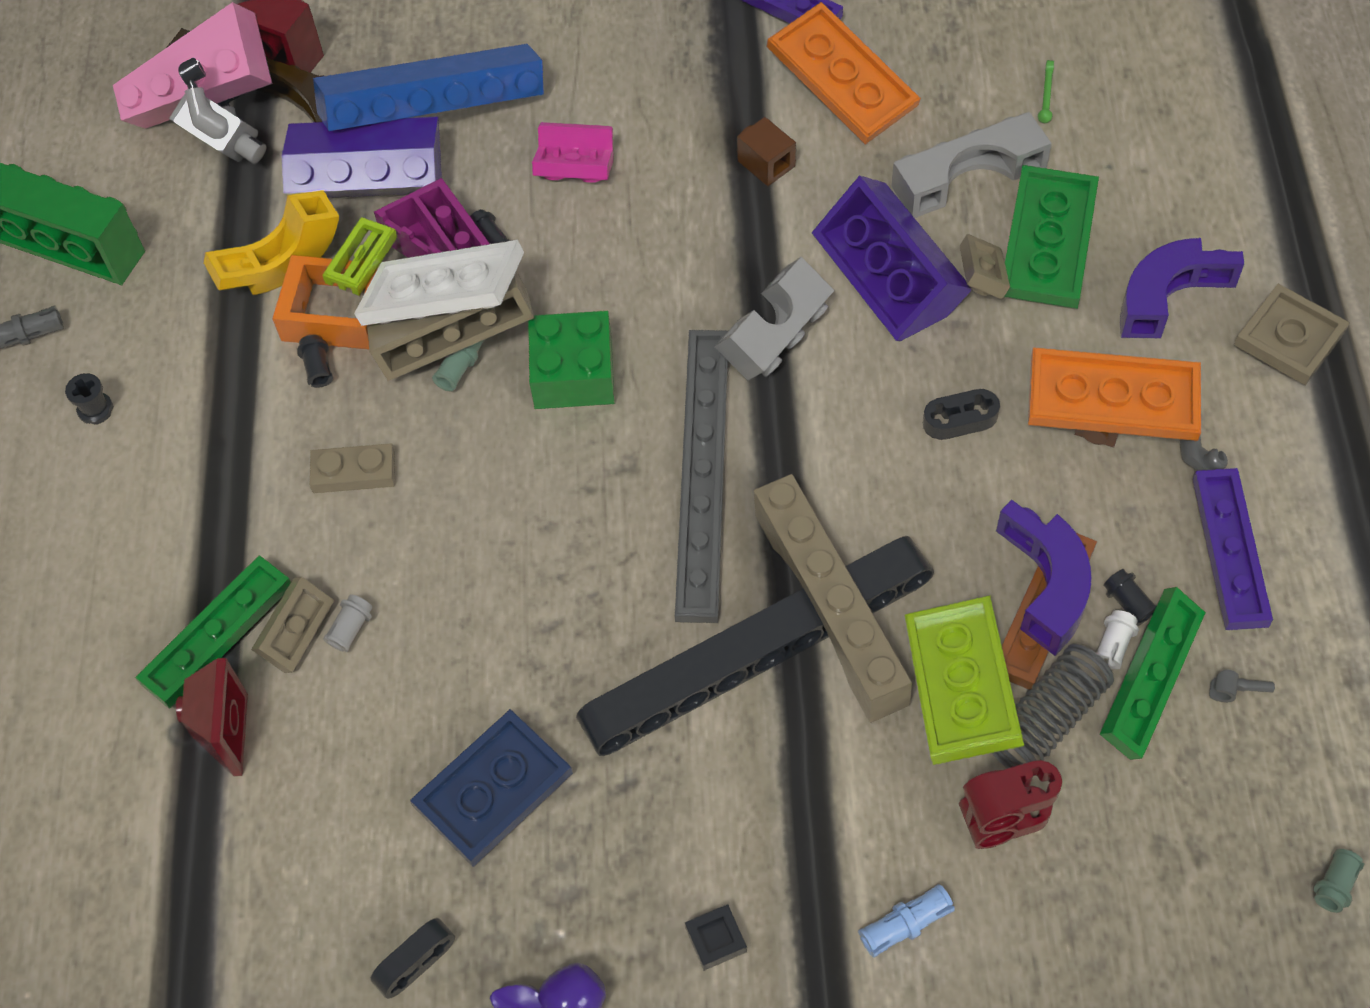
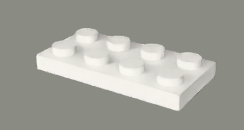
M513 240L381 262L354 314L361 326L377 323L387 324L392 321L411 318L421 319L426 316L444 313L455 314L460 311L478 308H493L501 305L524 251L519 241Z

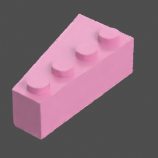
M232 2L115 83L113 89L121 121L145 129L169 121L170 116L184 96V91L188 89L178 72V68L181 63L193 57L200 61L206 73V77L196 81L198 87L204 88L205 97L215 103L272 84L255 13Z

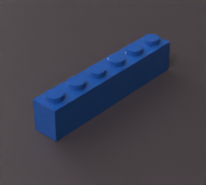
M528 44L313 78L317 114L328 131L544 95L542 59Z

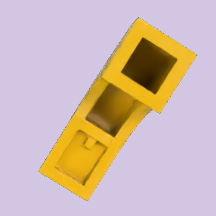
M324 190L287 195L283 217L278 226L269 235L250 245L205 252L203 264L218 290L248 286L253 295L274 290L283 285L291 255L321 258L333 240L340 216Z

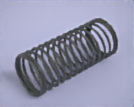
M1068 645L1063 654L1058 656L1057 661L1051 664L1050 669L1045 671L1044 676L1039 677L1038 682L1033 684L1032 689L1028 690L1026 695L1020 698L1018 704H1015L1017 714L1023 715L1028 722L1027 724L1019 720L1022 737L1033 747L1023 740L1024 746L1013 749L1023 757L1026 763L1038 761L1031 752L1039 755L1042 761H1044V757L1050 756V750L1056 749L1057 743L1063 741V736L1069 734V729L1075 728L1076 721H1081L1082 715L1087 714L1088 708L1094 706V701L1099 700L1101 694L1106 693V690L1113 685L1114 677L1112 670L1097 653L1083 645ZM1070 652H1079L1094 661L1103 671L1108 682L1105 683L1100 673L1090 664L1071 655ZM1075 661L1090 669L1100 682L1086 674ZM1060 665H1064L1068 672L1062 670ZM1054 672H1058L1062 679L1057 678ZM1066 676L1075 681L1082 689H1084L1087 695L1078 690L1066 678ZM1048 679H1052L1055 682L1056 686L1051 685L1048 682ZM1061 684L1070 689L1080 701L1071 696ZM1042 686H1046L1051 694L1043 691ZM1055 691L1064 696L1073 705V707L1065 703L1055 693ZM1091 692L1097 693L1096 697H1093ZM1036 693H1040L1045 701L1037 698ZM1049 698H1050L1051 700H1053L1054 702H1056L1062 709H1064L1067 714H1065L1064 712H1062L1061 710H1059V709L1049 700ZM1085 699L1090 700V704H1087ZM1030 700L1035 701L1039 708L1032 706ZM1078 705L1084 707V711H1080ZM1043 706L1051 710L1061 721L1053 717ZM1023 707L1029 708L1035 717L1026 713ZM1071 711H1072L1073 713L1078 714V717H1077V718H1074V716H1073V714L1071 713ZM1038 714H1040V715L1043 716L1048 722H1050V723L1053 725V727H1051L1049 724H1047ZM1064 718L1072 721L1071 725H1068ZM1033 722L1038 724L1047 734L1042 732ZM1059 726L1066 729L1065 732H1062ZM1028 730H1030L1036 737H1038L1040 741L1036 739L1031 733H1029ZM1051 731L1055 734H1058L1059 739H1055ZM1044 738L1052 741L1053 745L1049 746ZM1038 745L1046 748V753H1042ZM1003 750V752L1010 759L1001 751L992 753L1006 768L1023 764L1008 750Z

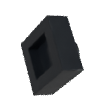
M728 904L685 922V929L703 971L747 952L746 943Z

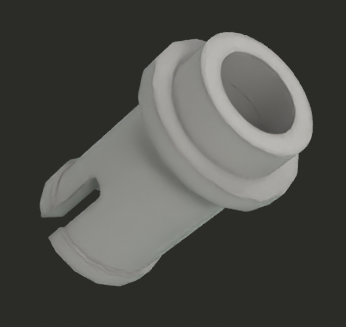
M352 594L349 595L347 600L341 601L340 606L342 609L323 638L327 644L342 652H348L349 646L363 622L369 621L372 617L369 613L372 605Z

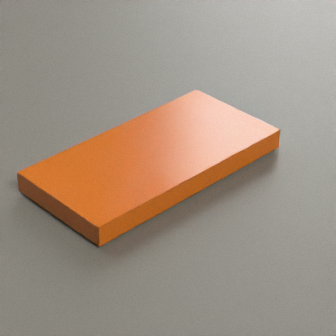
M822 2L768 38L766 47L865 145L919 105L921 98Z
M1033 347L1030 367L1028 425L1198 441L1201 435V362Z

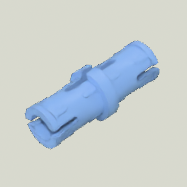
M938 884L906 904L903 902L897 903L892 907L893 911L885 915V917L858 930L861 936L860 939L868 953L875 958L906 938L910 940L917 938L921 935L920 930L939 918L941 919L954 912L953 902L943 886Z

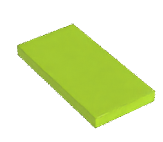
M990 595L904 614L933 765L1024 746Z

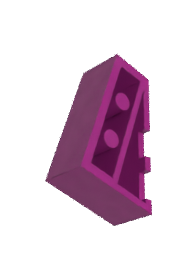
M442 178L374 211L377 223L396 230L397 239L391 247L407 258L489 245L487 239Z

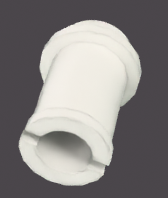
M1114 610L1111 615L1105 618L1104 625L1107 628L1099 648L1095 652L1103 660L1104 658L1108 659L1107 664L1110 669L1118 670L1121 668L1130 639L1137 636L1139 631L1136 625L1138 622L1137 618L1122 610Z

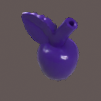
M576 962L566 965L548 976L539 990L526 984L507 985L493 991L490 995V1001L494 1008H602L606 991L603 982L591 968Z

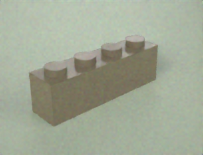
M516 270L501 305L493 308H478L460 311L455 314L444 313L426 316L421 319L411 318L392 321L387 324L367 325L369 352L387 381H390L533 319L529 293Z

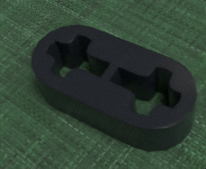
M975 389L936 398L925 407L922 422L923 429L930 437L938 440L987 430L997 422L1000 401L996 394L986 389ZM980 405L983 410H988L987 414L981 415L978 409L974 410V406ZM941 414L944 419H948V423L942 424L940 419H935V415Z
M434 918L428 921L376 967L370 977L371 982L385 998L390 999L397 996L449 950L455 940V935L441 919Z

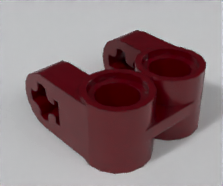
M1042 760L1031 761L1004 770L986 772L965 783L963 790L966 797L959 802V807L975 848L988 849L996 847L1011 839L1043 829L1050 819L1053 809L1052 804L1056 801L1061 791L1062 777L1058 769L1050 762ZM1033 776H1038L1041 782H1050L1046 792L1039 787L1029 786ZM1038 811L1037 818H1032L1030 813Z

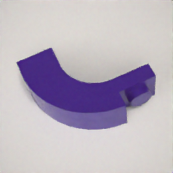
M1201 238L1178 240L1153 250L1139 262L1130 277L1120 312L1121 338L1161 339L1169 316L1167 297L1178 290L1190 287L1236 288L1244 267L1243 251H1226L1222 249L1203 251Z
M1011 499L1000 511L996 532L1033 559L1043 572L1046 581L1045 590L1025 610L1020 630L1056 656L1073 637L1082 619L1091 589L1092 577L1089 557L1074 529L1058 514L1045 525L1033 510L1021 507Z

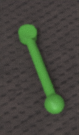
M1053 60L1046 61L1042 110L1038 113V120L1044 124L1049 123L1053 117L1052 112L1049 110L1054 69Z

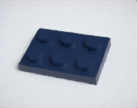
M509 709L410 799V802L446 841L474 867L573 774L572 767Z

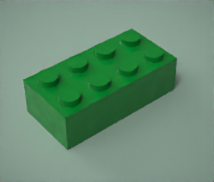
M0 163V244L122 286L145 253V249L138 237V232L134 228L124 204L113 197L104 198L92 194L80 186L71 187L57 182L48 175L39 176L27 172L15 164L6 165Z

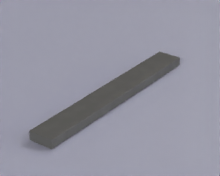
M689 330L675 622L718 623L728 360L714 346L729 330Z

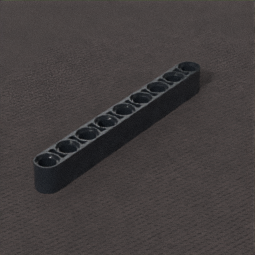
M909 536L900 537L845 566L872 614L921 588L934 574L933 568ZM803 588L593 699L578 711L576 718L599 756L610 755L825 640L829 636Z

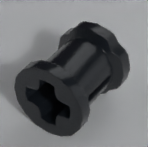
M82 373L69 380L65 388V394L69 402L77 406L76 412L81 421L86 424L97 425L106 421L111 416V411L114 407L112 400L107 394L102 393L103 386L97 376L90 373Z

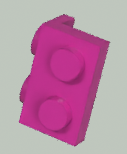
M546 122L539 124V146L532 161L533 176H543L548 180L580 178L582 181L590 183L608 180L614 161L613 128L611 126Z

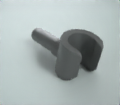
M1226 669L1221 671L1211 681L1209 696L1215 701L1228 703L1235 701L1237 690L1273 693L1275 684L1272 681L1239 678L1235 671Z

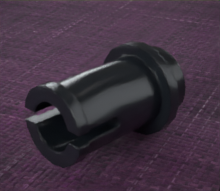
M480 209L470 215L489 244L510 241L496 225V217L491 212Z
M315 334L307 335L299 341L297 355L303 359L308 385L311 384V387L320 388L329 385L333 381V375L330 371L326 355L329 351L328 343L321 336Z
M1121 569L1104 583V587L1108 590L1106 596L1108 598L1114 597L1126 612L1135 616L1138 620L1136 625L1139 626L1152 617L1157 605L1136 584L1134 573L1128 574L1124 569Z

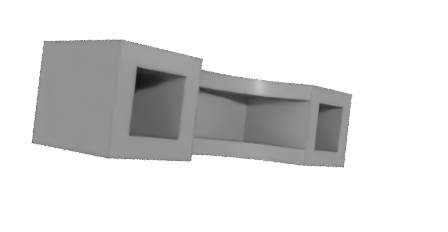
M1030 112L1016 117H1008L995 125L974 130L968 135L949 142H941L933 148L914 155H906L900 160L893 163L891 187L912 216L917 218L945 207L949 184L964 172L977 169L992 170L1014 181L1020 178L1022 165L1047 168L1052 143Z

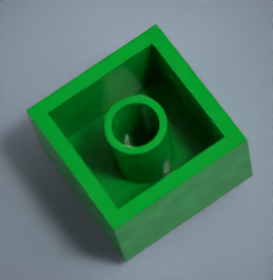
M609 311L533 315L534 318L528 320L529 384L534 409L615 404Z

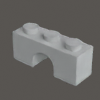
M800 257L784 267L761 293L775 310V324L766 322L753 310L737 320L714 347L747 380L761 373L766 377L781 363L782 359L778 355L785 347L788 350L791 349L805 335L801 328L808 320L813 323L826 311L828 305L825 301L834 290Z

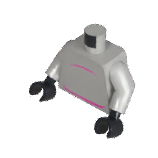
M193 57L181 63L178 72L188 89L184 91V96L169 119L235 161L240 162L244 157L253 164L257 163L263 157L266 145L256 139L258 130L236 117L235 108L230 106L229 103L239 96L216 104L205 97L204 88L198 87L196 81L206 77L200 61Z

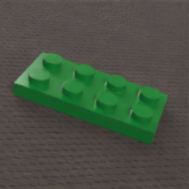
M1022 165L1005 258L1010 288L1004 297L1078 309L1099 176Z

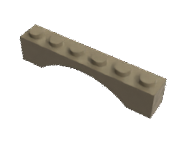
M790 474L755 489V516L773 549L789 565L810 598L834 646L849 686L869 722L872 723L910 706L912 682L794 476Z

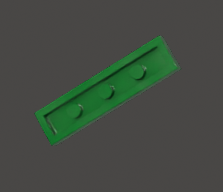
M259 555L135 677L136 680L170 709L176 703L177 698L183 696L184 680L215 659L221 658L285 594L291 584L290 579Z
M1178 587L1164 589L1099 734L1129 760L1143 758L1206 613Z

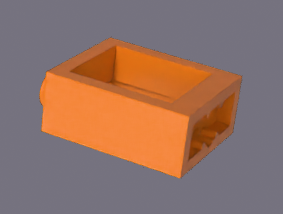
M291 255L272 318L281 341L299 343L303 337L315 334L321 336L328 343V346L369 350L367 325L361 326L357 318L305 314L313 284L328 285L325 284L322 275L333 259ZM352 260L347 262L341 274L345 273ZM375 273L373 274V276L371 277V279H370L369 282L367 283L366 287L364 288V289H365V292H366V290H367L369 284L371 283V281H372V279H373Z

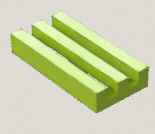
M361 217L322 276L325 284L332 286L334 283H337L339 289L346 291L347 288H350L353 294L360 296L397 239L396 230ZM369 230L372 231L364 244L359 246ZM355 252L353 261L351 262L345 273L341 274L345 265Z

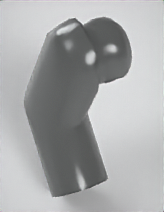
M1201 436L1198 441L1179 439L1182 460L1196 471L1226 468L1228 464L1226 454L1223 451L1218 452V449L1208 451L1203 448Z

